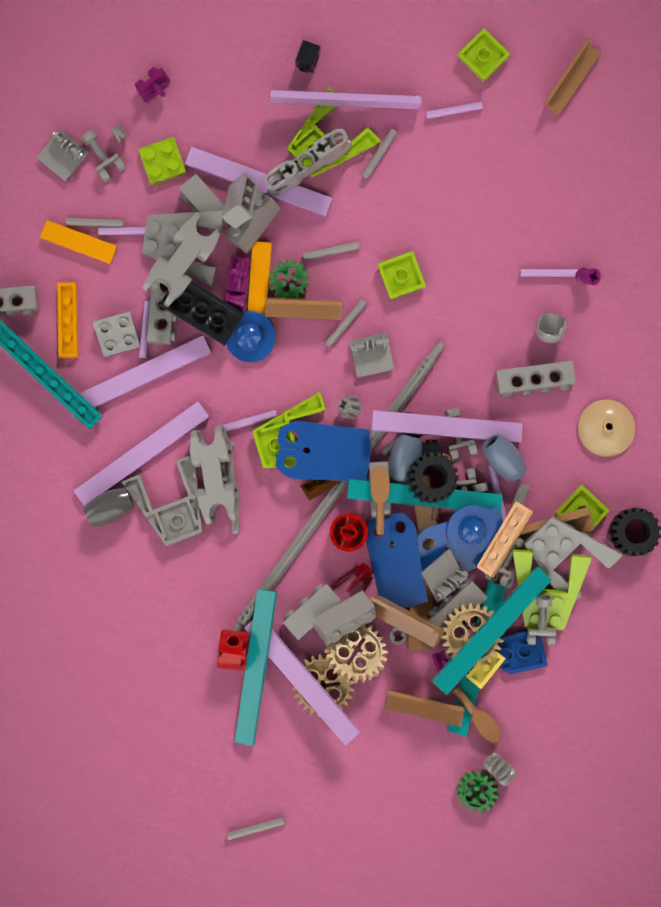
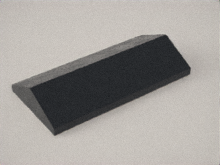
M193 281L189 283L182 295L173 301L169 307L164 305L169 291L166 292L159 304L162 308L223 346L226 345L244 313Z

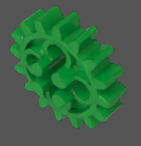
M287 258L284 264L280 260V266L273 265L275 271L269 272V275L273 277L268 279L269 283H273L270 289H276L275 296L281 294V298L286 296L292 298L295 295L298 299V293L305 294L303 288L309 287L305 283V281L310 280L309 276H305L308 271L307 269L302 270L303 264L297 265L295 259L290 263ZM295 268V272L292 273L291 277L294 281L301 280V284L297 286L290 281L288 283L289 290L285 292L282 288L286 286V280L283 278L278 280L276 277L278 274H283L285 278H288L289 269Z
M472 770L470 775L466 772L463 776L464 778H460L459 784L456 787V790L460 791L456 795L457 798H462L460 804L465 803L467 805L466 810L470 807L473 808V813L477 809L481 813L484 812L485 808L489 811L492 805L496 804V798L499 796V793L495 792L499 786L493 785L496 779H489L490 773L482 775V770L478 774H476L475 770ZM483 784H486L488 786L484 787L483 790L479 792V789ZM474 790L478 791L473 798L468 797L473 794Z

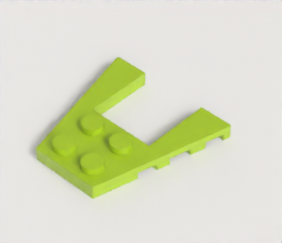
M330 87L326 90V92L335 93ZM316 105L303 127L298 131L287 148V152L293 158L311 148L318 139L325 135L316 125L337 106ZM367 127L351 141L352 146L347 153L333 163L320 167L311 173L310 176L313 178L380 144L381 140ZM306 159L303 166H310L312 159Z
M321 392L316 393L309 399L304 400L297 406L252 431L263 468H276V454L281 449L277 441L279 430L283 426L289 424V421L326 410ZM290 431L287 433L286 439L287 441L294 443V435L293 432ZM288 456L284 459V465L287 468L294 467L296 459Z
M513 549L519 586L531 573L533 552ZM571 554L567 591L544 589L540 593L552 596V606L547 609L546 628H555V630L565 629L591 563V556ZM537 597L523 611L525 627H538L540 606L536 604Z

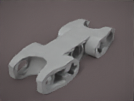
M344 129L333 130L318 139L311 148L296 158L278 165L265 176L263 182L274 196L282 195L299 185L305 177L320 167L329 165L350 150L352 143ZM336 134H342V135H340V136L334 138V136H335ZM346 143H347L346 148L343 149V150H340V149H341L342 147H344V146L346 145ZM306 159H312L310 166H303ZM271 176H275V177L268 183L269 178H270Z
M197 212L182 225L173 238V241L180 246L169 262L160 256L151 268L148 278L142 287L147 292L155 283L165 284L169 291V295L164 303L166 307H169L173 301L181 296L192 281L185 272L195 258L204 263L214 250L217 240L222 233V230L218 228L210 236L200 235L196 230V224L201 215Z
M224 425L216 426L215 439L210 445L205 444L200 430L191 431V461L195 468L202 467L205 485L204 488L197 490L198 505L205 523H215V511L220 504L226 507L231 520L239 519V488L236 482L228 483L225 462L233 460V451Z

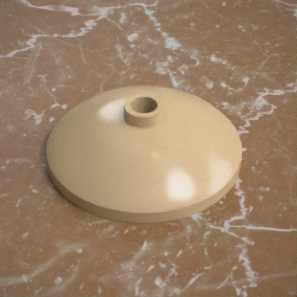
M599 400L586 407L580 415L578 435L584 447L591 453L603 457L615 456L625 451L632 443L635 435V421L631 412L623 404L614 400ZM607 423L612 425L611 430L606 429Z

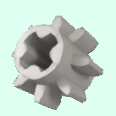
M345 395V398L339 401L338 409L342 412V417L354 419L355 416L360 414L362 404L357 402L359 397Z

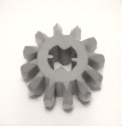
M497 753L488 756L483 763L484 769L503 786L511 783L517 775L514 768Z

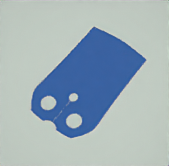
M294 421L279 430L277 442L280 444L281 449L276 454V468L288 478L366 481L370 462L369 429ZM290 431H295L298 434V440L294 443L286 439V435ZM305 447H308L310 449V453L305 454L302 450ZM292 456L296 459V465L293 468H287L284 465L286 457Z
M496 506L488 510L496 519L498 532L503 520ZM448 522L427 527L417 537L419 553L422 559V571L439 558L446 547L451 550L461 571L465 570L466 572L476 569L485 553L483 551L475 555H465L457 552L447 539L446 528ZM427 538L433 539L435 543L434 547L430 550L423 548V541Z
M405 513L392 514L388 520L384 519V534L378 538L373 533V529L376 526V518L371 519L367 525L368 537L366 544L379 596L403 608L427 602L424 578L421 574L422 566L417 531L414 523ZM398 521L405 523L406 530L404 533L396 531L395 525ZM391 541L395 542V548L390 547Z

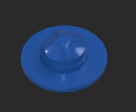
M255 311L242 312L244 315L227 341L226 346L235 358L244 362H257L264 359L272 351L276 339L275 329L265 315Z
M476 504L466 505L456 510L450 517L446 528L449 544L457 552L465 555H475L485 551L497 533V523L494 515L487 508Z

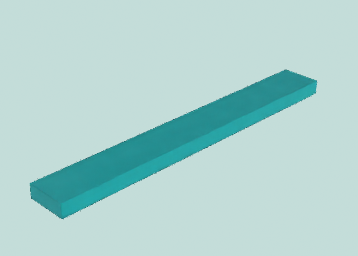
M0 319V346L81 423L91 430L103 415Z
M349 479L347 498L374 501L371 494L370 481ZM390 483L388 499L385 501L387 503L457 510L470 504L481 505L487 509L497 506L501 514L503 495L454 490V493L448 496V498L430 504L426 501L421 502L420 498L413 497L414 493L408 490L410 485Z
M535 567L431 681L447 695L552 580L539 567Z
M487 581L484 594L488 598L481 603L480 610L483 606H486V613L491 610L495 612L503 602L506 587ZM477 618V621H476V625H475V626H477L478 623H479V619H478V618ZM465 675L461 679L462 683H460L459 688L475 706L479 687ZM456 696L454 704L464 706ZM466 707L461 726L449 724L448 732L467 736L472 715Z
M257 589L235 736L236 743L254 746L256 741L278 595L276 591Z

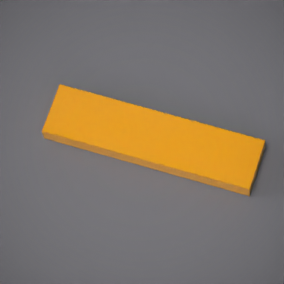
M46 220L40 238L110 265L118 248L113 244Z
M255 242L252 246L248 311H255L265 315V297H268L272 243Z
M77 282L57 283L59 359L79 358Z

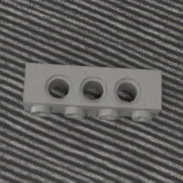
M155 283L151 286L147 342L154 345L172 346V341L176 339V330L173 329V324L177 322V316L167 310H160L159 304L166 292L161 290L162 283ZM160 321H167L168 325L165 329L158 328Z
M36 286L0 289V300H3V306L0 307V315L14 317L17 313L34 315L35 312L40 311L39 294ZM17 298H22L23 300L20 306L14 305Z
M573 361L497 370L495 372L497 394L503 395V398L514 397V393L521 392L522 395H531L536 390H541V393L552 392V388H560V391L569 390L571 386L576 384ZM551 373H556L558 375V382H552L550 380ZM531 376H538L540 383L538 385L533 384ZM513 378H518L521 381L520 387L512 385Z

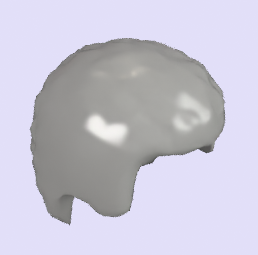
M544 313L536 323V335L545 343H557L565 335L567 321L560 315Z

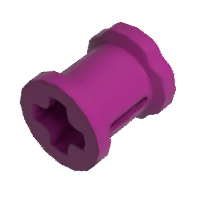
M580 268L577 270L575 277L579 284L597 285L601 279V274L595 268Z
M227 291L225 302L233 307L244 310L246 293L240 295Z

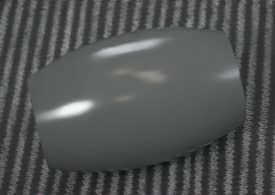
M119 488L96 496L83 507V510L91 526L98 527L121 519L135 506L127 489Z

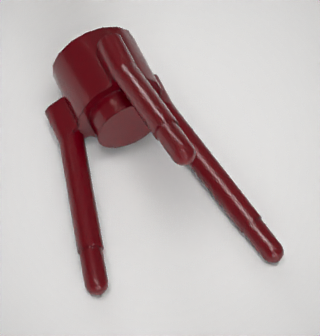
M364 562L360 566L357 564L351 571L334 582L331 587L334 588L355 573L356 579L346 589V592H350L359 581L364 582L360 590L364 592L369 582L373 579L371 576L374 571Z

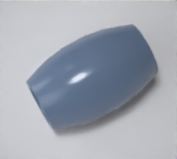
M401 433L398 436L389 458L390 479L406 483V480H408L406 474L410 470L409 466L414 463L413 461L422 456V438L406 433Z
M495 434L484 442L482 446L484 455L491 467L500 476L510 482H515L526 473L527 467L521 453L509 440L499 434Z

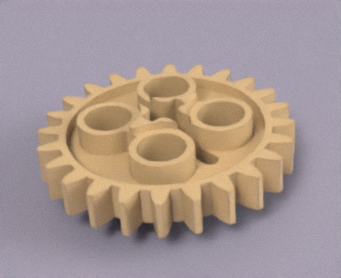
M468 603L467 609L461 604L460 611L453 608L455 614H447L450 620H443L447 626L442 627L445 634L441 637L446 641L441 645L448 646L445 650L446 654L452 652L450 659L470 639L468 638L470 633L463 626L462 620L466 622L469 630L476 632L494 611L491 610L486 613V606H483L480 610V604L476 603L473 608L472 604ZM473 616H477L479 619V623L475 627H472L470 624ZM457 627H461L463 630L461 637H455L454 630ZM499 638L478 660L479 664L484 665L483 659L491 662L489 656H497L494 650H501L497 644L504 640Z
M363 624L354 632L341 637L337 642L326 645L327 648H325L324 653L328 655L325 660L331 661L328 665L329 668L335 667L333 674L340 673L339 679L346 676V682H349L353 678L356 684L360 678L361 682L364 683L366 677L371 681L373 675L378 676L379 670L384 668L383 664L387 661L384 656L387 655L388 651L383 649L387 644L381 643L384 638L383 636L377 637L378 630L375 632L371 631L372 625L367 629L365 624ZM348 637H354L356 642L350 641ZM364 638L365 642L362 644L351 665L348 666L347 662L361 639ZM365 647H371L373 652H368ZM338 652L346 653L347 657H341ZM355 662H361L364 667L359 668Z
M319 654L317 660L314 656H311L312 662L305 659V668L309 672L315 671L318 674L317 681L319 684H321L322 680H325V683H341L339 686H328L325 691L329 694L331 689H337L340 696L338 699L333 700L342 710V704L348 706L346 698H353L349 692L355 691L354 688L350 687L351 684H354V681L349 680V682H346V676L339 679V672H337L338 677L335 680H330L327 677V671L335 669V667L329 668L328 665L331 661L323 659L322 654ZM298 691L294 698L300 697L301 699L298 705L304 703L303 710L305 711L310 708V715H312L315 710Z

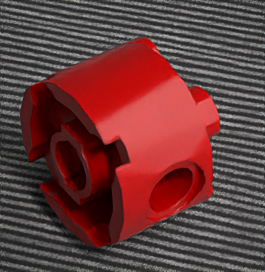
M344 513L338 516L330 526L332 543L337 549L344 552H353L360 549L367 540V525L360 516L354 513Z
M221 631L217 668L245 670L249 632Z

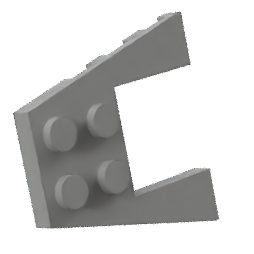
M223 210L197 212L201 216L196 225L223 229ZM196 212L147 215L142 253L156 260L161 256L169 262L180 246L173 241V238L182 225ZM193 262L185 274L213 286L217 267Z
M191 455L176 461L188 497L153 510L141 475L122 481V484L126 487L166 546L203 533L201 510L197 499V471L192 464Z
M553 516L525 541L526 548L533 552V558L541 570L552 580L550 583L553 588L560 591L568 590V581L555 568L579 544H582L608 569L623 556L622 552L610 548L609 545L591 538L590 535L574 529L573 526ZM579 591V593H578V596H577L576 600H577L580 596H582L580 591Z

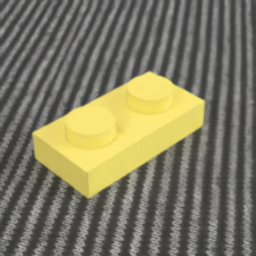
M495 650L494 652L497 656L490 655L491 662L483 659V666L477 662L476 667H472L466 675L480 689H482L505 660Z

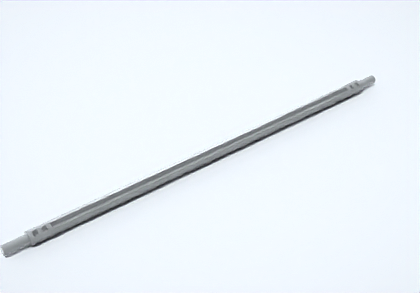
M439 341L429 356L426 355L386 412L399 413L435 364V359L445 347V344ZM372 431L370 433V453L385 431ZM341 481L330 489L260 587L261 589L272 591L346 488L349 481ZM257 592L237 618L238 622L233 627V631H241L254 616Z

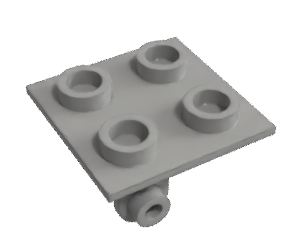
M60 129L58 132L54 131L51 134L52 140L37 156V159L66 182L89 152Z
M130 311L93 321L104 357L140 347Z
M386 333L349 341L357 378L395 370Z
M450 549L421 572L436 602L442 599L445 600L451 592L455 591V588H459V584L467 581L469 576L465 570L461 571Z

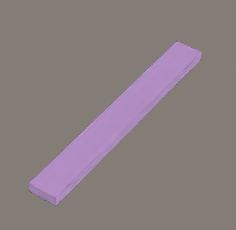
M271 90L269 103L419 109L422 104V97Z
M191 147L185 162V166L229 182L235 181L246 172L258 184V190L266 195L325 217L333 200L331 197L298 185L282 195L274 196L263 182L267 174ZM271 176L269 178L268 183L274 178V176Z
M201 336L79 394L96 408L211 354V351L204 336Z
M196 402L75 489V494L85 506L93 498L114 487L209 418L208 414L201 404Z
M372 411L371 430L480 440H487L491 436L499 434L510 442H522L523 423Z
M253 620L244 628L250 635ZM272 629L269 658L343 744L347 746L361 731Z

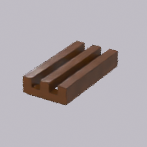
M309 480L300 487L310 501L341 481Z

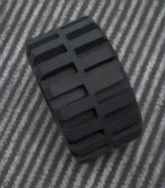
M431 452L422 455L409 466L410 470L406 474L408 477L406 483L410 485L408 490L414 493L413 497L420 498L421 502L426 501L430 504L448 498V496L454 493V489L458 485L456 483L459 480V475H456L458 469L453 467L455 463L452 460L449 461L448 456H441V453L438 452L436 454ZM427 467L435 468L440 473L442 482L438 489H432L425 484L423 472Z
M635 507L623 510L618 515H615L613 522L610 523V541L614 543L615 549L620 550L622 554L627 556L646 555L648 552H652L654 547L659 544L658 539L661 538V534H659L661 526L657 524L659 520L653 517L654 514L652 512H647V509ZM630 521H638L644 527L645 535L640 543H631L626 538L625 528Z

